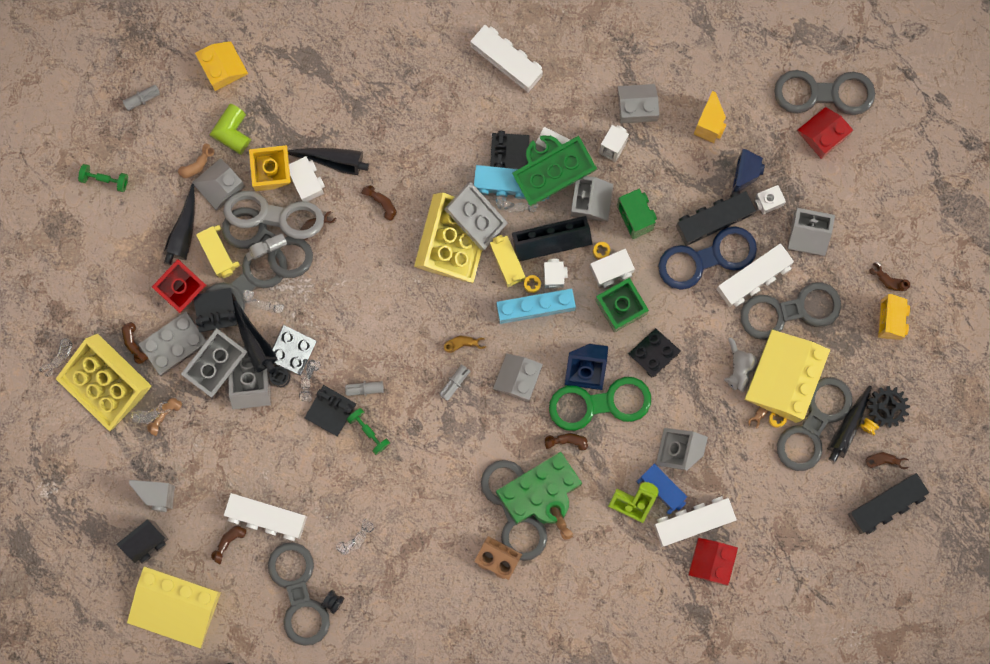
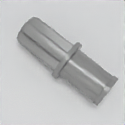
M153 85L141 92L137 91V94L123 100V104L130 111L141 104L145 105L146 101L160 95V91L156 85Z
M461 364L454 375L448 378L449 381L439 395L443 399L449 400L457 388H461L460 384L471 371Z
M363 381V383L345 385V392L347 396H367V394L384 393L383 381L368 383Z

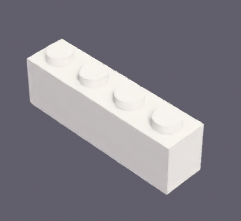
M484 25L470 41L471 48L529 93L543 76L542 67L537 62H531L527 59L528 56L522 50L517 51L512 47L513 44L508 39H502L493 27L490 26L488 28Z
M780 243L720 284L716 290L729 308L733 305L737 307L745 301L744 297L749 294L752 297L758 293L760 286L763 284L768 286L776 280L775 276L779 273L784 275L792 269L790 266L794 261Z
M232 493L224 516L229 517V522L239 524L240 521L246 522V527L257 530L259 526L265 528V533L275 536L277 532L284 534L283 538L295 541V538H301L307 519L305 515Z
M723 496L713 499V504L705 506V503L694 506V511L687 513L685 509L675 513L676 517L669 519L668 516L657 519L658 523L654 527L661 547L736 521L737 519L729 498L723 499Z

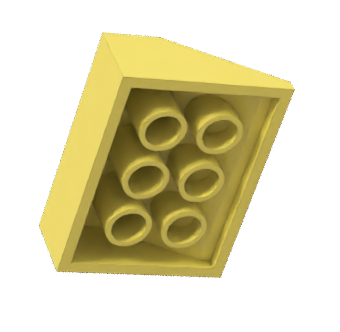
M446 193L433 194L414 267L473 283L482 250L444 210L454 199V196Z
M771 330L744 400L795 423L803 421L830 349L812 341Z
M99 334L86 338L56 377V380L108 431H111L151 388V385Z
M144 567L136 587L127 623L201 649L221 592L149 567Z

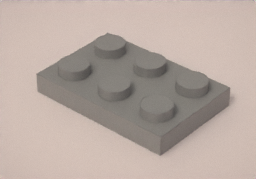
M468 182L444 209L481 250H485L490 242L493 241V238L508 224L472 182Z
M184 312L139 343V346L159 375L162 376L201 349L207 340L201 332L199 333L198 327L189 314Z

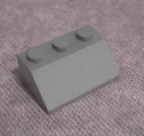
M216 329L181 375L212 398L247 354V351Z

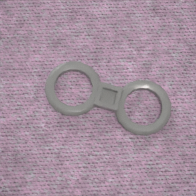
M241 191L229 197L224 204L223 212L226 220L239 228H251L262 223L280 227L289 237L306 239L316 235L324 224L322 211L316 205L309 202L298 201L283 208L268 205L267 200L259 193ZM251 199L261 206V211L254 218L246 220L235 217L232 214V207L240 200ZM306 210L315 215L316 222L309 229L295 230L287 224V218L294 211Z

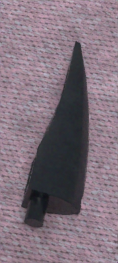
M338 148L288 150V155L298 158L306 156L309 161L313 160L315 163L342 173L359 175L360 170L368 171L369 163L362 162L363 151Z
M191 184L182 212L168 236L163 252L166 255L165 264L171 265L173 258L187 259L195 216L194 184Z
M234 300L235 315L241 338L256 373L265 369L269 373L274 372L276 368L273 363L278 359L273 349L251 323L238 302Z
M872 386L867 387L835 432L827 447L828 450L832 451L829 457L831 462L836 463L839 456L845 457L864 415Z

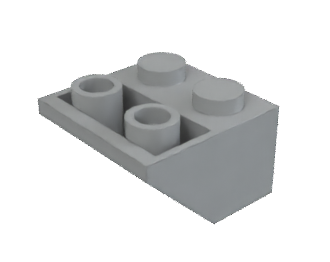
M585 176L576 181L571 217L586 216L587 219L608 222L613 184L590 176Z
M797 208L793 214L787 249L825 256L832 235L835 215Z

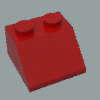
M824 107L797 129V132L822 159L849 137L853 129L841 115Z
M177 259L156 281L152 288L181 313L203 290L206 284Z
M698 538L688 576L728 586L738 547Z

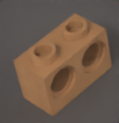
M488 536L474 562L482 569L491 570L499 578L509 580L522 554ZM485 552L491 553L493 558H488ZM502 562H508L510 567H505Z

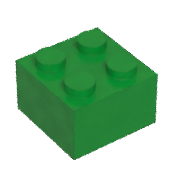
M640 188L619 197L617 202V208L632 239L653 231L656 224L655 220H657L654 210H650L647 205L649 200L646 193H642Z
M630 277L597 295L595 299L614 333L647 315L649 312Z

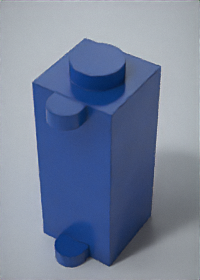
M655 463L636 481L638 484L649 482L658 488L657 497L669 508L666 512L668 515L675 509L679 511L686 504L684 500L687 496Z

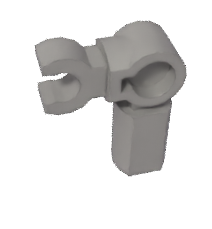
M279 234L264 242L250 246L249 252L245 254L247 260L257 259L267 252L270 253L286 246V239L283 234Z

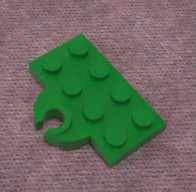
M542 135L540 139L546 143V149L541 152L536 150L534 140L530 142L526 149L528 164L512 172L530 207L598 170L579 135L564 144H561L557 138L551 135Z
M559 452L498 489L496 494L517 525L532 515L543 524L557 523V518L550 513V509L553 507L558 508L560 516L564 518L569 509L567 494L580 487L582 482L562 452Z

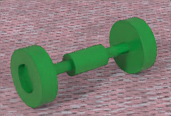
M82 164L79 170L78 181L81 183H86L88 178L92 177L96 178L97 181L105 183H117V191L125 192L128 174L121 173L117 180L109 175L90 173V165Z
M359 408L346 420L349 424L354 423L356 420L362 426L363 432L377 444L372 452L378 455L390 445V442L387 438L382 442L378 441L373 430L360 419L365 412L362 408Z

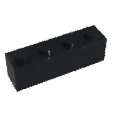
M737 191L731 194L730 198L725 201L723 199L717 200L708 209L706 207L698 209L693 216L688 214L678 219L679 222L676 228L685 246H688L753 216L756 209L747 191L742 193Z
M586 216L512 233L515 252L519 262L593 245L590 226Z
M915 473L848 513V516L859 534L866 533L868 535L877 530L875 526L882 522L885 525L893 520L892 516L897 512L901 515L910 509L908 506L915 502L917 505L926 500L925 495L929 494V491L918 474Z

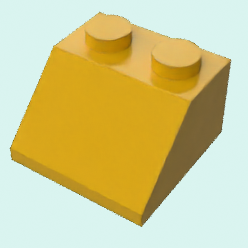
M231 41L211 44L195 53L215 91L248 75Z
M712 91L693 134L712 143H715L716 138H721L727 125L723 123L726 116L716 92Z
M287 145L249 149L252 187L255 191L274 190L291 183Z
M888 294L881 300L878 338L902 340L905 338V335H908L909 325L906 324V316H909L910 305H907L908 299Z

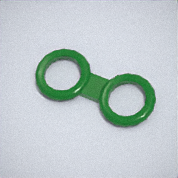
M635 377L617 379L610 385L607 393L590 395L581 387L568 385L558 389L553 394L549 402V413L552 421L558 427L567 431L582 429L591 422L593 415L611 413L615 418L623 422H634L648 413L651 406V393L648 386L642 380ZM634 385L639 388L643 394L644 402L638 412L625 414L616 408L614 394L619 387ZM569 393L581 396L587 405V412L584 418L575 423L563 421L557 413L559 399Z

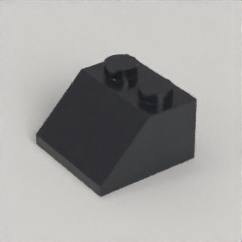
M147 519L118 542L117 546L134 563L139 564L141 562V564H144L151 558L150 554L155 550L158 552L167 545L165 542L169 539L155 521Z

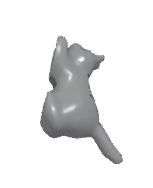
M729 337L728 341L733 353V374L729 378H725L724 381L733 390L738 389L744 393L749 383L748 374L755 371L757 367V358L752 353L738 350L736 342L733 338Z

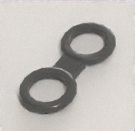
M792 70L780 76L774 89L775 98L780 107L787 112L796 114L808 111L813 108L815 103H834L841 112L849 115H858L869 110L874 103L876 94L871 80L864 74L854 71L840 75L834 83H817L813 76L807 72ZM799 78L807 82L811 89V96L808 102L803 105H793L787 102L782 93V88L786 81ZM847 80L861 82L867 90L865 103L857 107L844 104L839 97V87Z
M241 207L233 210L232 214L237 218L241 216L254 218L259 214V211L250 207ZM226 218L222 223L224 239L231 246L238 249H249L250 246L256 243L264 242L276 236L267 230L266 224L260 223L259 230L253 238L238 240L230 233L231 223ZM286 236L287 245H296L304 250L305 260L303 264L293 270L281 268L276 262V254L280 249L270 253L267 252L268 263L277 275L284 278H296L309 270L313 262V252L310 245L304 239Z
M279 250L276 254L279 265L287 270V259L283 252ZM245 255L242 264L243 273L231 284L225 282L213 284L204 293L231 288L232 294H234L238 304L244 311L245 298L257 287L263 289L274 287L284 277L276 274L270 280L257 279L252 275L250 270L251 261H248Z
M823 282L811 283L805 286L799 292L797 299L782 303L768 295H757L750 298L743 305L741 323L744 330L750 336L760 340L768 339L771 330L766 332L756 330L751 326L748 315L754 305L767 303L775 308L778 314L777 324L772 330L781 332L785 322L802 319L814 327H825L832 324L839 317L841 298L831 285ZM814 290L824 291L832 298V313L824 319L811 317L804 308L806 296Z
M834 377L820 379L809 405L810 414L803 425L792 426L780 435L777 442V454L780 461L787 468L795 471H806L813 468L819 462L822 455V442L819 438L821 432L828 422H837L844 419L850 412L853 404L852 393L842 380ZM825 385L837 387L844 395L843 408L836 414L828 415L821 412L815 403L817 391ZM795 433L807 435L814 444V454L805 463L792 461L785 452L787 439Z
M499 460L493 462L485 469L481 478L482 492L489 501L503 507L508 521L502 530V544L515 550L509 542V534L516 523L499 497L491 492L488 482L491 474L499 468L511 469L518 477L525 473L515 462ZM534 516L527 518L523 522L531 523L536 527L540 537L539 543L531 552H519L522 554L520 558L522 561L536 558L546 547L548 539L546 528Z
M294 542L284 543L275 548L270 554L268 561V573L271 579L278 586L287 589L291 603L283 619L284 630L293 642L303 646L314 645L320 642L327 634L330 619L326 608H323L318 601L310 599L306 585L314 570L313 557L310 551L301 544ZM285 551H297L303 555L306 561L304 574L295 581L282 579L276 571L277 559ZM302 607L314 608L322 618L319 632L309 638L297 635L292 628V617Z

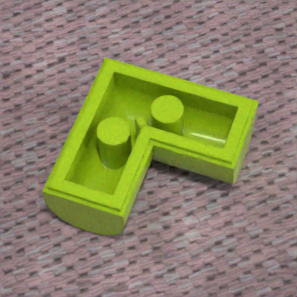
M230 103L209 134L212 138L240 155L243 154L251 142L249 137L236 130L246 116L245 112Z
M644 482L640 485L635 497L620 489H616L608 507L644 523L658 496V488L652 483Z

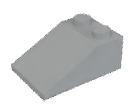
M248 354L243 357L229 375V398L232 409L271 405L269 372L265 369L256 373Z

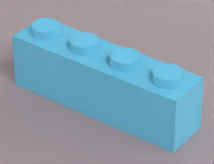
M476 165L474 186L482 195L494 193L498 197L513 195L517 199H526L512 172L518 169Z
M572 289L497 302L500 324L575 311L576 308Z

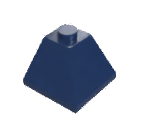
M742 149L737 161L731 194L743 190L757 181L760 175H763L765 164H762V157L747 149Z
M587 344L569 352L564 385L603 390L608 346Z

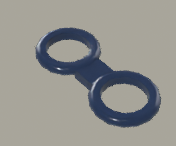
M737 226L726 227L715 236L712 246L703 250L695 251L691 247L684 245L673 246L667 249L659 260V275L664 283L671 288L679 290L689 289L698 283L702 277L703 270L720 265L724 269L737 271L750 265L756 257V241L752 234L744 228ZM728 235H740L747 241L749 253L743 261L737 263L729 262L721 255L720 243ZM678 253L690 256L695 262L696 267L693 277L683 282L672 279L666 269L668 259Z

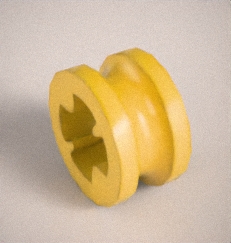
M598 242L594 246L593 255L596 259L600 260L609 256L610 246L607 243ZM600 246L602 247V249L606 248L607 250L605 251V255L603 256L601 253L596 252L599 250L598 247Z
M535 275L526 277L524 289L528 293L539 291L541 287L540 279ZM530 280H534V283H538V286L535 285V289H531L530 286H527V282L530 283Z
M772 412L769 415V423L773 427H782L787 422V418L783 417V421H780L781 424H777L776 420H773L776 414Z
M868 418L864 419V424H860V428L872 436L875 435V430L879 429V426Z

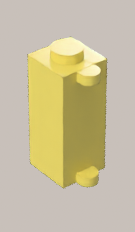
M220 225L212 226L196 234L216 275L219 278H226L232 275V271L236 270L240 264L239 262L233 263L217 233L221 230Z
M499 235L493 238V242H490V248L507 287L524 281V272L508 236L503 237V235Z

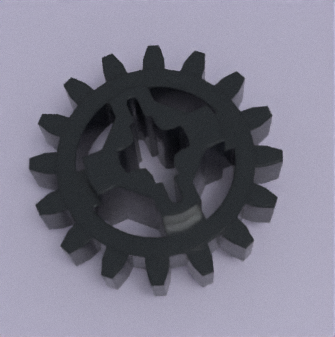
M886 386L885 391L880 387L878 389L879 394L874 391L872 393L874 398L868 399L871 405L867 406V409L872 411L868 416H874L873 422L879 421V427H882L884 424H886L887 428H891L892 424L897 427L899 426L898 421L903 423L905 421L903 416L909 415L905 411L910 408V405L905 404L909 399H903L904 392L897 393V387L891 390L890 386ZM884 395L883 401L881 403H877L879 397ZM888 404L889 406H892V409L888 411V408H885V405ZM900 411L899 415L893 419L894 413Z

